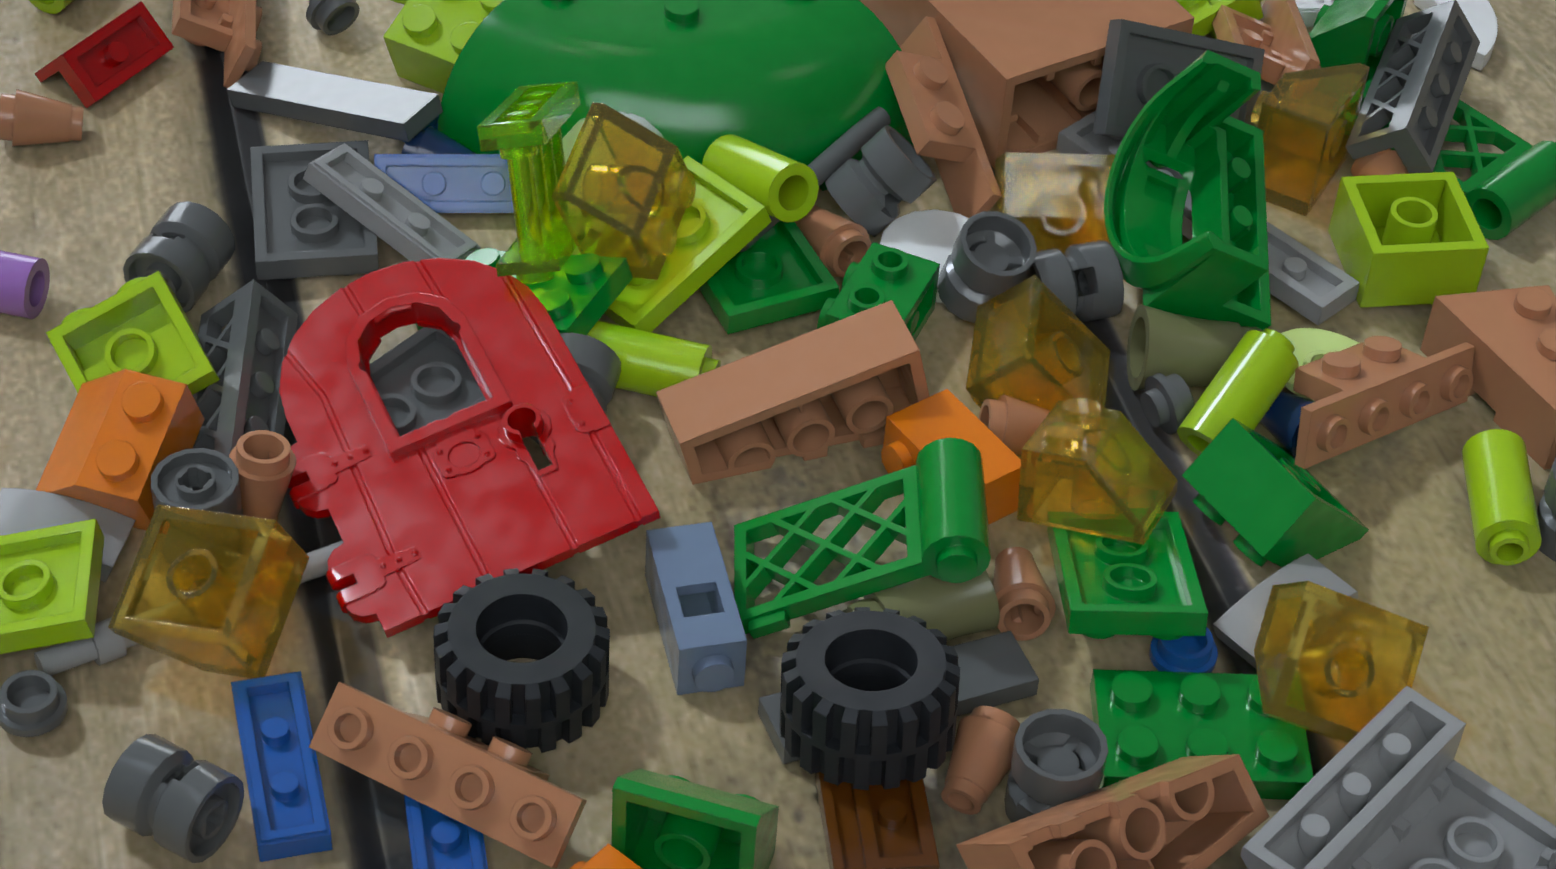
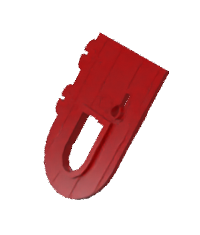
M451 258L422 259L417 262L405 261L372 271L349 283L345 288L338 289L315 308L291 340L287 355L282 362L279 388L286 419L297 441L291 446V450L296 457V466L288 488H292L289 495L294 506L297 509H301L306 516L317 519L332 517L343 543L335 548L329 556L326 577L334 591L341 590L336 595L338 604L342 612L347 613L354 621L365 624L379 621L387 638L421 624L428 618L437 617L444 603H453V593L463 585L471 588L476 586L475 578L488 573L494 578L504 576L503 570L518 568L519 574H532L533 568L546 569L573 557L578 552L587 551L637 529L642 524L646 525L661 518L655 502L546 308L527 285L507 272L477 261ZM417 323L421 327L443 330L457 344L485 400L456 411L445 419L435 420L426 426L400 436L371 378L370 359L380 345L381 338L396 328ZM529 436L538 437L544 456L546 455L551 465L538 470L524 445L523 438Z

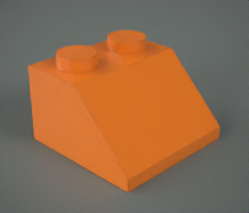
M128 369L82 383L36 490L72 497L113 510L136 520L133 528L157 533V517L154 513L151 492V475L157 464L170 454L193 448L205 420L187 384Z

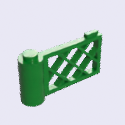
M1373 78L1332 104L1327 118L1351 133L1358 113L1354 111L1361 109ZM1459 99L1452 118L1459 125L1449 126L1444 141L1463 142L1465 151L1441 150L1433 172H1448L1444 170V167L1470 169L1471 177L1464 182L1458 178L1457 180L1484 238L1499 240L1506 237L1556 199V142L1541 141L1531 145ZM1389 122L1388 124H1386L1384 127H1382L1381 129L1388 128L1390 122ZM1477 144H1491L1505 153L1479 152Z
M938 439L925 445L918 453L916 465L734 525V598L745 634L750 633L753 639L790 628L791 619L929 575L950 583H963L981 575L989 566L991 551L983 460L980 450L973 443L963 439ZM904 494V500L887 519L873 514L884 500ZM837 515L844 517L825 540L812 534L825 519ZM862 526L876 531L857 554L844 549L845 545ZM777 535L784 536L765 559L755 555V542ZM894 540L907 545L906 558L884 565L875 563ZM802 545L815 551L796 574L783 569ZM833 560L846 565L834 581L819 586L814 584V581ZM772 580L785 585L772 601L755 606V599Z

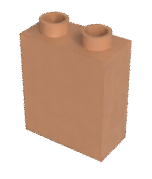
M859 0L885 25L899 47L926 16L936 19L989 163L994 170L1056 149L1060 131L1096 111L1110 20L1125 19L1191 34L1194 17L1176 0Z

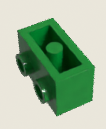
M873 242L859 263L853 261L847 268L841 291L836 299L829 297L825 301L818 318L817 329L892 300L913 339L916 340L935 309L940 264Z

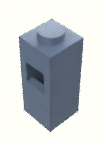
M712 522L646 530L645 578L677 695L716 692L725 688L744 686L747 638Z

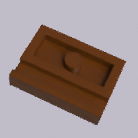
M815 773L829 869H939V858L923 779L914 783L907 779L901 780L900 787L884 790L882 785H869V790L853 789L852 783L841 782L837 786L824 781L823 773Z

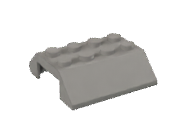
M1406 686L1243 846L1240 856L1247 869H1556V826L1455 761L1454 758L1466 723Z

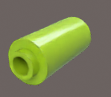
M730 134L719 137L709 146L702 162L704 167L764 205L770 216L783 222H795L802 219L811 211L817 200L819 190L818 179L809 166L740 136Z
M598 321L587 334L605 343L615 351L621 361V373L616 388L657 397V391L721 367V360L712 358V346L708 344Z
M1265 328L1262 332L1248 330L1178 427L1177 434L1180 440L1199 456L1232 418L1255 430L1295 373L1296 368L1299 367L1298 360L1293 354L1295 348L1291 341L1272 329Z
M1490 429L1477 433L1465 443L1462 449L1475 548L1480 557L1490 563L1506 566L1516 565L1535 555L1542 543L1526 445L1518 434L1509 430Z

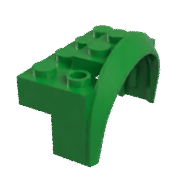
M1206 50L1160 89L1148 101L1130 125L1117 150L1107 180L1104 198L1105 227L1108 242L1119 260L1123 279L1130 285L1143 289V305L1185 316L1238 322L1240 326L1258 327L1263 330L1271 326L1263 130L1230 116L1261 90V73L1210 50ZM1149 161L1158 168L1168 167L1179 172L1184 179L1175 178L1151 168L1146 162ZM1189 190L1192 204V239L1183 244L1182 223Z

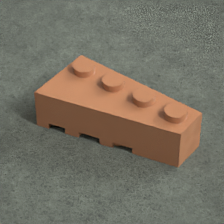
M892 300L656 392L669 434L692 485L769 469L772 467L776 457L793 454L802 457L804 461L826 457L828 446L857 440L860 441L863 448L882 445L884 443L886 417L930 397L920 349Z
M1239 754L1187 756L956 844L968 869H1206L1270 816Z

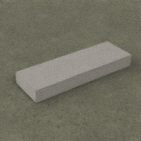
M345 143L308 164L303 177L306 182L409 261L417 262L422 259L432 258L465 260L476 249L481 248L476 242Z

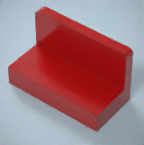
M140 1L34 74L42 83L59 71L85 108H88L175 47L143 2Z

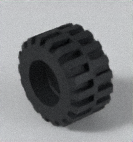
M518 568L503 570L504 576L495 578L488 573L475 578V587L471 588L464 585L453 593V603H444L438 613L439 624L434 625L433 635L437 703H441L442 710L470 722L472 727L468 736L474 739L478 737L482 740V743L488 746L493 736H496L524 749L539 747L541 753L555 750L556 741L563 739L571 743L582 736V726L593 727L600 718V707L606 706L609 694L610 629L607 628L608 617L603 607L595 606V596L587 588L575 590V581L564 575L553 579L548 577L547 570L534 568L532 574H519ZM529 658L537 661L516 663L507 660Z
M855 607L854 612L844 613L841 610L826 613V620L824 621L816 619L809 621L803 625L802 634L792 635L787 642V652H784L782 655L780 735L782 738H785V749L791 757L800 758V767L810 774L821 772L824 774V781L837 786L841 782L853 784V789L869 790V785H882L885 790L900 787L901 780L907 779L914 783L925 778L927 768L938 769L945 762L946 752L952 751L955 742L961 668L958 666L959 657L955 648L946 645L947 637L938 629H926V621L916 616L906 618L900 616V611L887 608L881 612L870 611V607Z

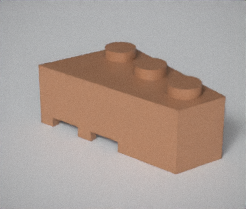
M1529 286L1435 296L1420 350L1429 357L1464 342L1474 345L1473 385L1468 396L1477 393L1496 411L1493 421L1501 429L1518 434L1525 442L1527 454L1544 470L1551 469L1556 458V297L1550 286Z

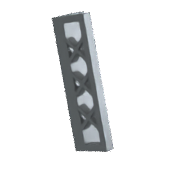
M1451 0L1396 20L1345 146L1353 160L1394 147L1409 174L1433 172L1480 44L1478 37L1456 0ZM1390 122L1388 128L1381 129L1382 127H1384L1386 124H1388V123Z
M254 279L203 313L199 326V342L220 380L193 395L205 419L193 448L219 451L228 457L231 450L237 445L238 439L248 432L268 430L284 436L286 416L279 393L281 366L284 357L287 355L291 340L296 333L298 314Z

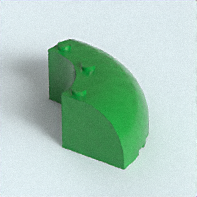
M503 0L475 29L459 54L441 101L443 112L439 114L438 131L476 154H552V189L558 191L560 190L556 184L554 160L561 140L579 120L599 111L615 110L614 112L632 113L645 118L662 134L672 154V169L687 156L702 165L704 155L709 146L719 137L730 134L740 136L808 165L854 124L878 106L885 109L889 114L891 122L888 126L900 133L914 147L885 68L887 61L897 50H902L879 18L859 0ZM860 150L852 159L860 161L863 158L862 151ZM825 182L819 186L822 191L828 190Z

